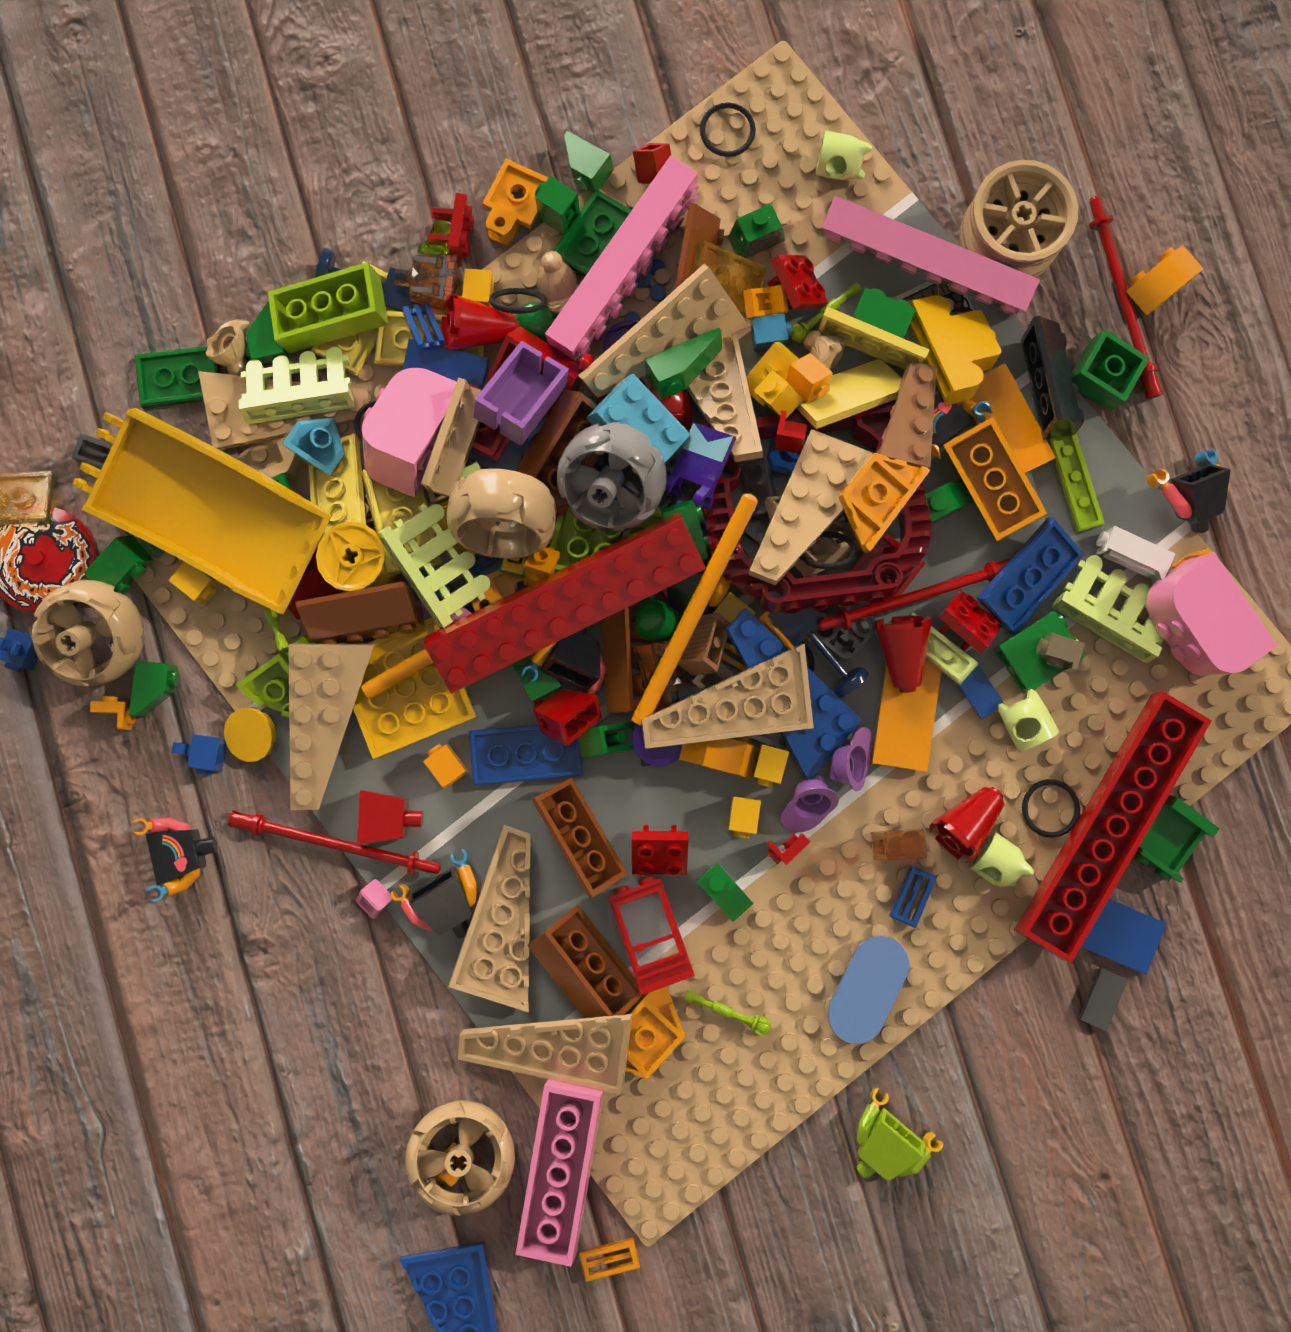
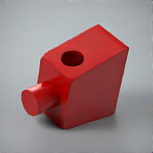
M559 690L547 700H537L533 705V713L536 716L542 734L566 746L602 718L596 694Z
M360 790L357 844L402 839L407 836V827L422 828L423 811L408 810V799Z

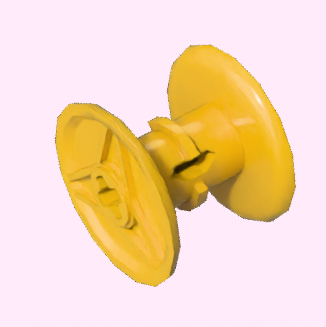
M353 521L339 523L326 531L318 544L316 553L318 570L324 580L336 589L349 592L391 584L396 577V574L386 576L383 543L376 531L363 523Z

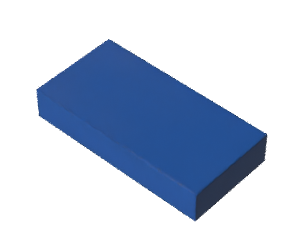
M979 664L961 685L957 684L980 720L997 711L999 704H1004Z

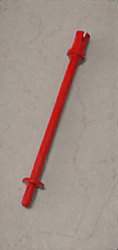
M1093 196L1090 198L1089 203L1094 221L1089 224L1090 229H1098L1133 347L1148 357L1130 296L1126 292L1128 289L1108 227L1113 221V216H1105L1100 198ZM1148 360L1139 377L1146 400L1163 395L1156 374L1158 367L1150 362V360Z
M1011 558L996 563L994 561L987 562L983 570L886 599L880 603L870 604L851 611H847L845 607L840 606L837 609L838 615L818 621L817 627L823 631L841 625L847 631L851 629V622L984 580L991 582Z
M232 810L228 818L229 827L250 831L251 835L259 836L266 832L407 867V874L413 875L415 870L438 874L441 871V866L438 863L419 859L418 851H413L410 856L268 822L262 814L251 815Z

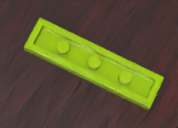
M1077 434L1047 439L1056 457L1053 461L1076 533L1103 526L1105 522Z

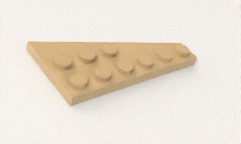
M703 264L578 376L591 392L599 398L610 393L622 379L631 374H634L638 379L645 376V358L718 327L722 331V338L749 325L711 269L706 264Z
M737 332L722 338V350L686 389L714 430L736 437L730 456L734 462L763 458V450Z
M198 371L212 446L218 450L281 438L293 429L297 421L335 418L337 426L353 423L359 409L371 402L367 389L350 388L354 397L355 408L247 425L239 410V400L242 399L241 394L247 393L246 381H243L239 375ZM265 378V390L274 389L273 379ZM292 381V386L301 385V382Z
M811 429L748 575L776 585L795 565L802 554L844 512L838 496L869 455L873 453Z
M375 644L288 645L290 810H319Z
M800 644L641 719L645 749L814 728L805 644Z
M503 825L448 987L529 1013V947L527 945L530 940L531 834Z
M633 1014L463 1029L459 1038L458 1060L621 1095L624 1087Z

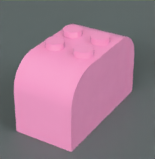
M409 368L394 375L386 388H382L379 391L376 403L372 408L369 407L367 409L362 424L364 466L367 474L373 480L415 498L422 487L421 482L456 386V381L426 369Z
M1215 552L1183 561L1168 572L1163 580L1156 581L1147 594V611L1156 625L1157 633L1169 644L1173 657L1181 662L1192 674L1211 676L1241 672L1277 646Z

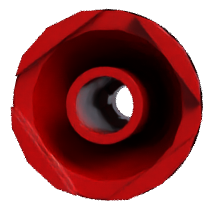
M449 294L444 302V308H448L446 316H442L441 332L445 339V345H447L446 350L503 343L506 335L519 327V323L515 320L513 314L499 311L465 297Z
M920 615L892 617L891 623L885 624L884 618L875 621V630L893 687L899 688L901 693L915 692L916 687L922 684L931 629L930 617L923 620V616Z
M983 787L933 820L929 825L930 832L933 829L938 835L934 839L945 851L958 860L963 856L968 859L965 863H973L1005 806L1004 797L994 787Z

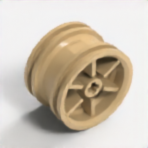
M1017 160L1003 164L986 176L974 195L973 201L967 208L960 226L959 240L961 247L1037 278L1049 268L1074 233L1078 221L1076 194L1069 181L1048 164L1035 160ZM1020 197H1022V198H1025V199H1027V200H1026V201H1020L1019 199H1020ZM997 200L1001 202L1002 206L994 205L993 202ZM1040 210H1042L1044 214H1041L1039 216L1038 213ZM989 227H994L995 235L990 234ZM1036 236H1042L1044 242L1039 244ZM1009 247H1010V248H1017L1018 251H1017V252L1012 251V250L1009 249Z

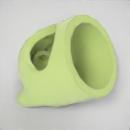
M825 130L816 175L837 180L863 179L865 173L861 169L864 154L870 152L872 146L852 135Z
M1033 689L1028 690L1026 699L1018 701L1011 706L1003 703L998 705V711L1005 727L1019 752L1042 744L1060 732L1047 707Z
M995 831L989 834L976 860L969 864L970 869L998 887H1014L1017 885L1018 878L1022 875L1031 876L1034 874L1032 867L1025 861L1022 851Z

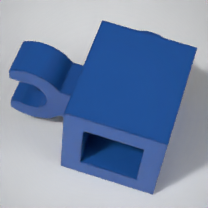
M8 628L5 638H0V660L6 662L4 667L16 672H21L22 668L33 670L38 656L35 652L31 635L20 630Z
M193 734L191 745L173 742L172 753L188 755L187 767L196 768V774L212 776L213 771L223 770L227 745L223 738Z

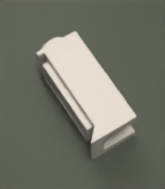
M1117 526L1103 531L1096 542V546L1099 547L1096 553L1097 556L1104 554V558L1147 578L1150 577L1153 584L1165 578L1175 556V553Z

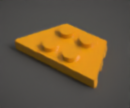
M878 453L869 455L838 496L863 552L868 553L873 549L929 473L930 469L924 466L920 468L911 466L906 461L899 459L891 460L887 456Z
M668 987L646 994L629 1013L633 1015L625 1072L648 1079L686 1037Z

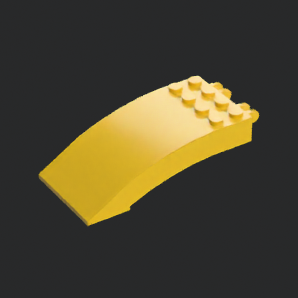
M138 408L128 409L124 420L105 412L103 419L107 423L119 427L120 430L117 436L106 429L100 428L95 433L98 437L113 445L101 470L83 462L79 468L84 473L97 478L94 485L83 479H74L72 484L75 487L90 494L81 510L149 542L231 588L232 591L284 615L332 515L263 473Z

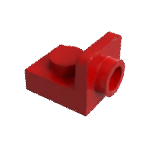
M792 834L782 844L785 848L782 852L772 841H768L766 845L769 850L766 853L776 864L782 861L787 865L811 841L804 834L799 836Z

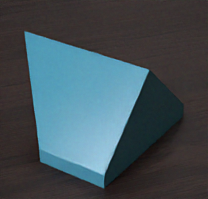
M335 418L297 421L282 443L303 462L328 476L331 475L345 454Z

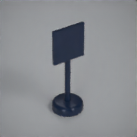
M323 249L318 261L315 278L342 270L335 267L336 256L331 249ZM390 267L386 282H382L385 306L402 312L404 306L413 309V305L419 304V307H421L422 303L413 301V298H424L425 292H417L415 295L414 291L410 289L412 273L406 272V281L395 280L396 268ZM428 278L421 279V282L418 281L419 287L427 288Z
M809 608L802 609L795 614L778 612L768 615L794 647L807 637L811 639L842 676L834 687V692L839 698L853 692L868 677L869 673L863 667H856L847 673L815 635L814 631L818 629V621L825 619L819 611Z

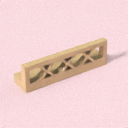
M459 377L421 482L427 491L448 498L455 483L461 479L480 425V421L474 418L475 398L482 390L470 387L467 380Z

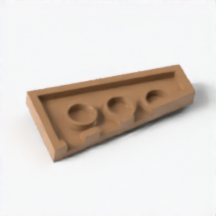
M911 361L907 364L897 392L896 403L889 415L891 418L887 428L884 430L881 447L877 451L878 454L885 455L891 460L899 459L906 461L908 465L918 468L922 466L930 468L937 367L916 361Z

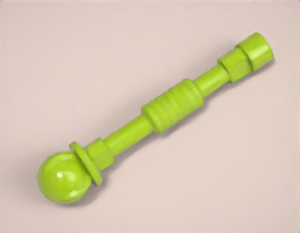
M856 281L853 282L841 296L831 300L821 308L820 313L810 321L794 324L791 328V339L794 342L803 343L807 334L810 333V329L822 320L826 308L830 307L835 310L840 308L841 303L862 290L860 284Z
M264 606V614L269 627L274 631L279 653H286L289 651V646L284 635L281 633L279 627L281 624L277 613Z
M690 990L686 993L684 1001L711 1009V1012L726 1018L731 1017L745 1023V1025L750 1026V1030L752 1032L754 1030L757 1035H767L771 1030V1023L765 1017H759L758 1015L754 1018L749 1015L745 1016L717 1001H708Z

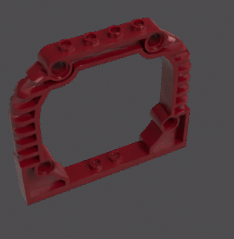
M896 401L882 404L818 429L800 412L791 413L785 421L807 424L806 435L808 436L811 429L820 433L852 429L855 440L864 444L873 453H877L883 441L884 430L887 428L891 418L889 416L891 409ZM779 415L755 418L760 440L776 438L780 420ZM707 423V424H700V425H703V426H706V427H708V428L713 429L709 423ZM730 455L722 473L730 474L731 477L724 478L720 476L714 489V500L711 508H703L711 556L734 513L731 492L738 485L740 466L738 462H734ZM921 482L897 515L900 526V547L898 551L877 556L869 563L867 570L797 579L790 572H787L776 585L748 575L753 562L745 555L739 541L722 576L729 584L743 591L745 595L760 599L761 606L771 613L784 612V614H795L802 609L812 608L814 611H820L833 605L850 607L857 604V602L868 601L870 604H876L893 597L902 579L906 578L917 568L925 557L930 545L932 525L923 482ZM881 577L889 578L892 584L884 583ZM770 591H777L781 594V597L773 598L768 593Z

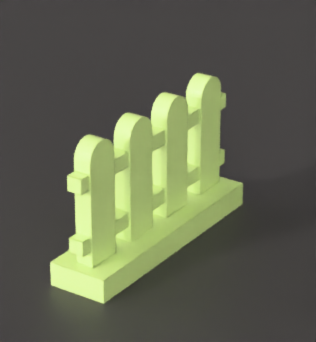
M332 347L327 350L326 359L317 360L313 352L306 351L300 355L299 363L290 364L288 358L283 355L274 358L273 367L263 368L259 360L249 361L246 364V371L241 372L242 380L246 381L247 393L241 394L242 399L239 400V410L247 425L355 408L354 397L350 389L351 380L350 377L345 378V365H350L348 355L344 356L340 348ZM327 368L328 381L319 382L318 369ZM300 373L301 385L292 386L291 374ZM273 377L274 389L265 390V378Z
M423 503L418 507L420 513L405 523L401 519L394 522L397 528L392 530L391 527H386L379 531L377 535L437 626L445 628L453 622L450 617L451 614L454 613L458 617L463 613L460 608L476 597L479 601L486 598L484 592L489 589L490 580L485 575H478L473 578L468 569L475 563L474 555L471 552H462L458 555L453 547L457 541L451 534V530L448 528L443 531L437 523L444 517L443 507L438 504L427 507ZM431 527L436 536L419 547L414 537ZM406 542L412 550L409 554L403 546ZM447 551L451 560L434 570L429 561ZM422 566L428 574L426 577L419 570ZM462 574L467 583L450 594L445 585ZM437 590L443 597L440 601L434 593Z
M1091 555L1085 561L1080 560L1076 565L1080 571L1073 584L1068 582L1063 589L1065 592L1056 598L1052 608L1145 663L1157 658L1162 650V647L1159 645L1162 644L1164 639L1157 633L1156 625L1150 616L1144 626L1136 622L1143 607L1147 609L1146 599L1150 590L1149 586L1144 583H1139L1132 589L1125 586L1127 576L1121 569H1115L1109 575L1100 571L1103 561L1097 555ZM1095 579L1104 583L1096 598L1088 594ZM1119 593L1127 597L1120 612L1112 608Z

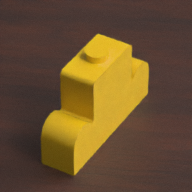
M939 295L912 300L911 307L916 308V312L909 326L917 344L929 349L925 361L927 365L937 367L936 385L946 406L971 399L983 380V371L991 370L1002 352L997 342L996 334L991 330L984 313L981 310H974L951 316L950 302Z

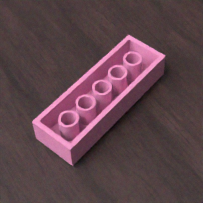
M550 1079L545 1083L515 1255L572 1266L577 1254L604 1091Z

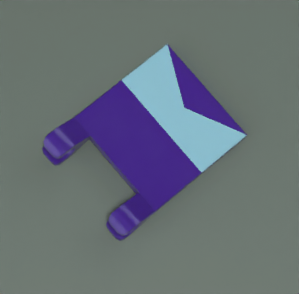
M693 422L689 431L691 435L686 439L674 469L666 479V489L664 492L678 497L682 491L683 478L702 486L694 494L693 503L702 508L710 509L714 500V489L736 441V437Z

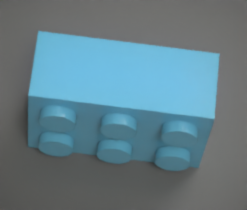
M634 374L622 379L586 417L592 425L599 423L600 426L612 422H618L639 429L648 436L650 445L659 449L664 462L691 435Z

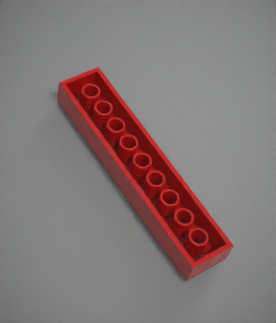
M677 512L426 636L424 646L450 694L658 593L706 569L681 515Z
M1164 691L1151 694L1014 931L1061 960L1072 963L1212 720Z

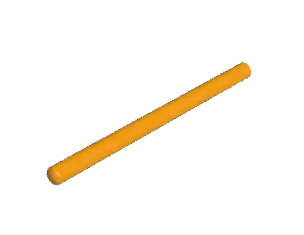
M748 493L742 495L631 718L636 724L642 726L641 719L653 714L757 506L758 500L754 495Z
M426 648L363 683L361 688L365 696L371 699L432 664L433 661Z

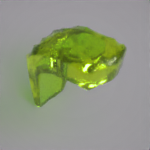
M436 220L430 233L449 235L450 224L442 220ZM426 239L425 242L419 243L417 252L423 257H438L439 259L442 255L447 254L448 248L428 244Z

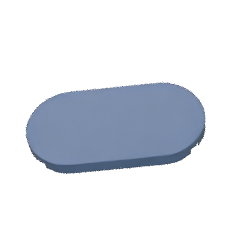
M881 935L862 941L855 949L828 1006L829 1024L834 1033L848 1043L862 1044L875 1038L881 1031L909 971L908 955L900 943L890 937Z

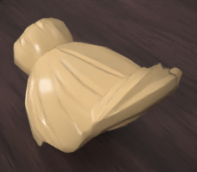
M550 251L542 257V267L537 276V288L545 296L547 307L553 313L559 314L578 288V282L575 272L567 263L563 262L562 256L556 251Z
M238 319L229 321L207 339L206 356L215 363L226 366L227 372L230 375L240 376L241 372L246 371L247 362L243 359L246 348L243 330L250 324L249 321Z
M814 330L807 334L803 344L814 357L831 371L840 361L846 339L835 335L824 336L821 331Z

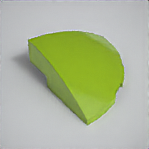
M306 633L292 644L316 643L310 641ZM289 651L277 654L236 684L254 703L260 707L267 706L276 710L284 717H289Z

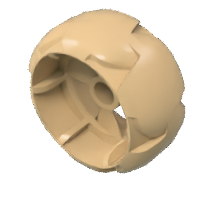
M482 469L471 473L467 477H462L455 483L449 495L446 517L451 534L463 547L495 558H522L542 551L549 544L555 531L557 509L549 489L538 479L512 470Z
M94 580L75 581L50 592L37 607L34 613L37 620L31 630L32 643L42 664L49 666L54 675L60 680L83 687L106 684L128 672L140 656L143 648L141 635L144 631L141 615L130 598L113 591L115 588L113 585ZM73 603H85L94 608L95 613L103 617L96 624L91 621L83 622ZM101 635L113 637V643L111 644L112 657L102 664H96L90 646L96 644L100 640Z
M458 1100L449 1102L431 1110L414 1129L406 1149V1173L411 1187L430 1208L453 1216L473 1214L493 1204L506 1189L513 1173L515 1147L508 1126L494 1110L474 1101ZM459 1122L458 1134L460 1144L453 1146L448 1154L437 1150H427L431 1139L440 1129L449 1124ZM484 1131L486 1136L491 1139L495 1151V1163L491 1173L472 1164L474 1155L470 1147L482 1136ZM455 1155L459 1158L463 1155L465 1157V1165H456L454 1163L455 1158H452V1156ZM445 1169L454 1177L465 1175L469 1190H465L464 1193L447 1191L436 1183L434 1177Z

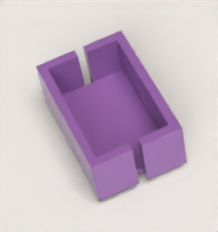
M523 341L517 345L475 398L474 403L475 419L494 430L500 427V434L520 446L566 388L569 371L567 367L547 356L544 360L543 375L539 374L543 353Z

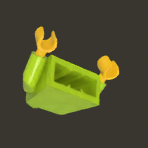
M874 1088L870 1093L872 1103L867 1105L858 1124L856 1141L859 1144L858 1155L862 1161L857 1165V1170L866 1179H869L875 1172L880 1174L885 1180H891L896 1176L915 1175L931 1158L930 1153L932 1151L939 1152L943 1148V1143L938 1140L931 1146V1140L936 1134L928 1132L924 1135L922 1141L885 1108L880 1111L878 1109L879 1106L888 1102L889 1095L885 1093L882 1101L878 1102L875 1095L879 1088Z

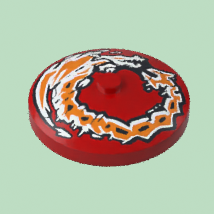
M37 506L13 514L0 526L1 598L15 608L35 613L42 600L53 590L75 581L89 580L84 572L99 556L97 544L91 531L76 516L55 507Z

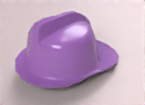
M859 728L855 732L850 745L836 749L832 758L830 779L834 782L849 784L854 791H860L863 788L866 773L872 760L874 741L873 735L868 728Z
M822 776L804 780L795 787L793 799L781 813L780 821L788 831L797 833L811 830L837 807L839 797L837 793L829 789Z

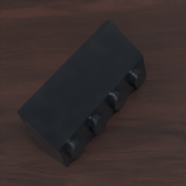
M1034 316L1021 338L1042 438L1045 440L1075 435L1084 423V414L1082 409L1078 408V387L1072 381V361L1070 358H1067L1065 351L1067 346L1066 335L1061 333L1059 323L1042 316Z

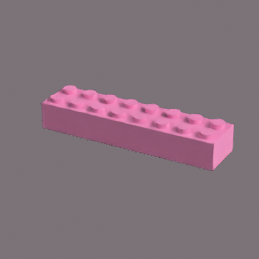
M670 155L545 333L549 345L579 363V358L587 353H592V345L596 340L600 341L604 337L608 329L606 326L611 318L616 319L623 308L622 302L627 296L631 297L638 287L636 280L638 277H641L642 274L644 276L648 274L653 265V258L657 253L661 254L669 241L667 238L671 232H677L684 220L682 217L689 209V203L696 204L698 202L699 196H697L699 185L697 172Z
M834 196L822 225L825 239L833 243L840 244L841 240L850 244L849 249L855 252L865 254L867 250L876 254L874 259L888 265L891 261L901 264L899 269L906 273L914 275L918 271L925 274L924 280L936 285L941 284V282L950 285L949 290L960 295H964L967 292L974 294L975 301L988 306L992 302L1000 305V311L1012 316L1026 312L1040 282V279L838 196Z

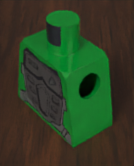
M768 204L736 219L728 239L738 260L741 261L784 242L785 236L783 227L772 204Z

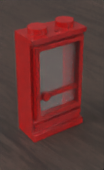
M654 876L640 880V886L629 890L628 886L612 891L613 896L608 897L641 995L695 977L662 880H655Z

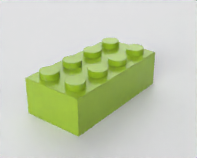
M368 262L268 292L274 340L288 353L388 325L381 277Z

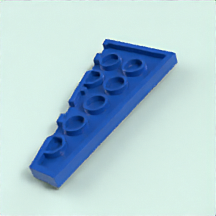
M743 608L725 628L747 669L789 650L746 608ZM808 667L814 728L780 732L790 748L791 755L801 768V773L805 780L813 779L836 749L841 746L862 721Z
M484 1241L400 1257L399 1261L403 1269H406L415 1292H418L425 1306V1312L436 1332H499Z

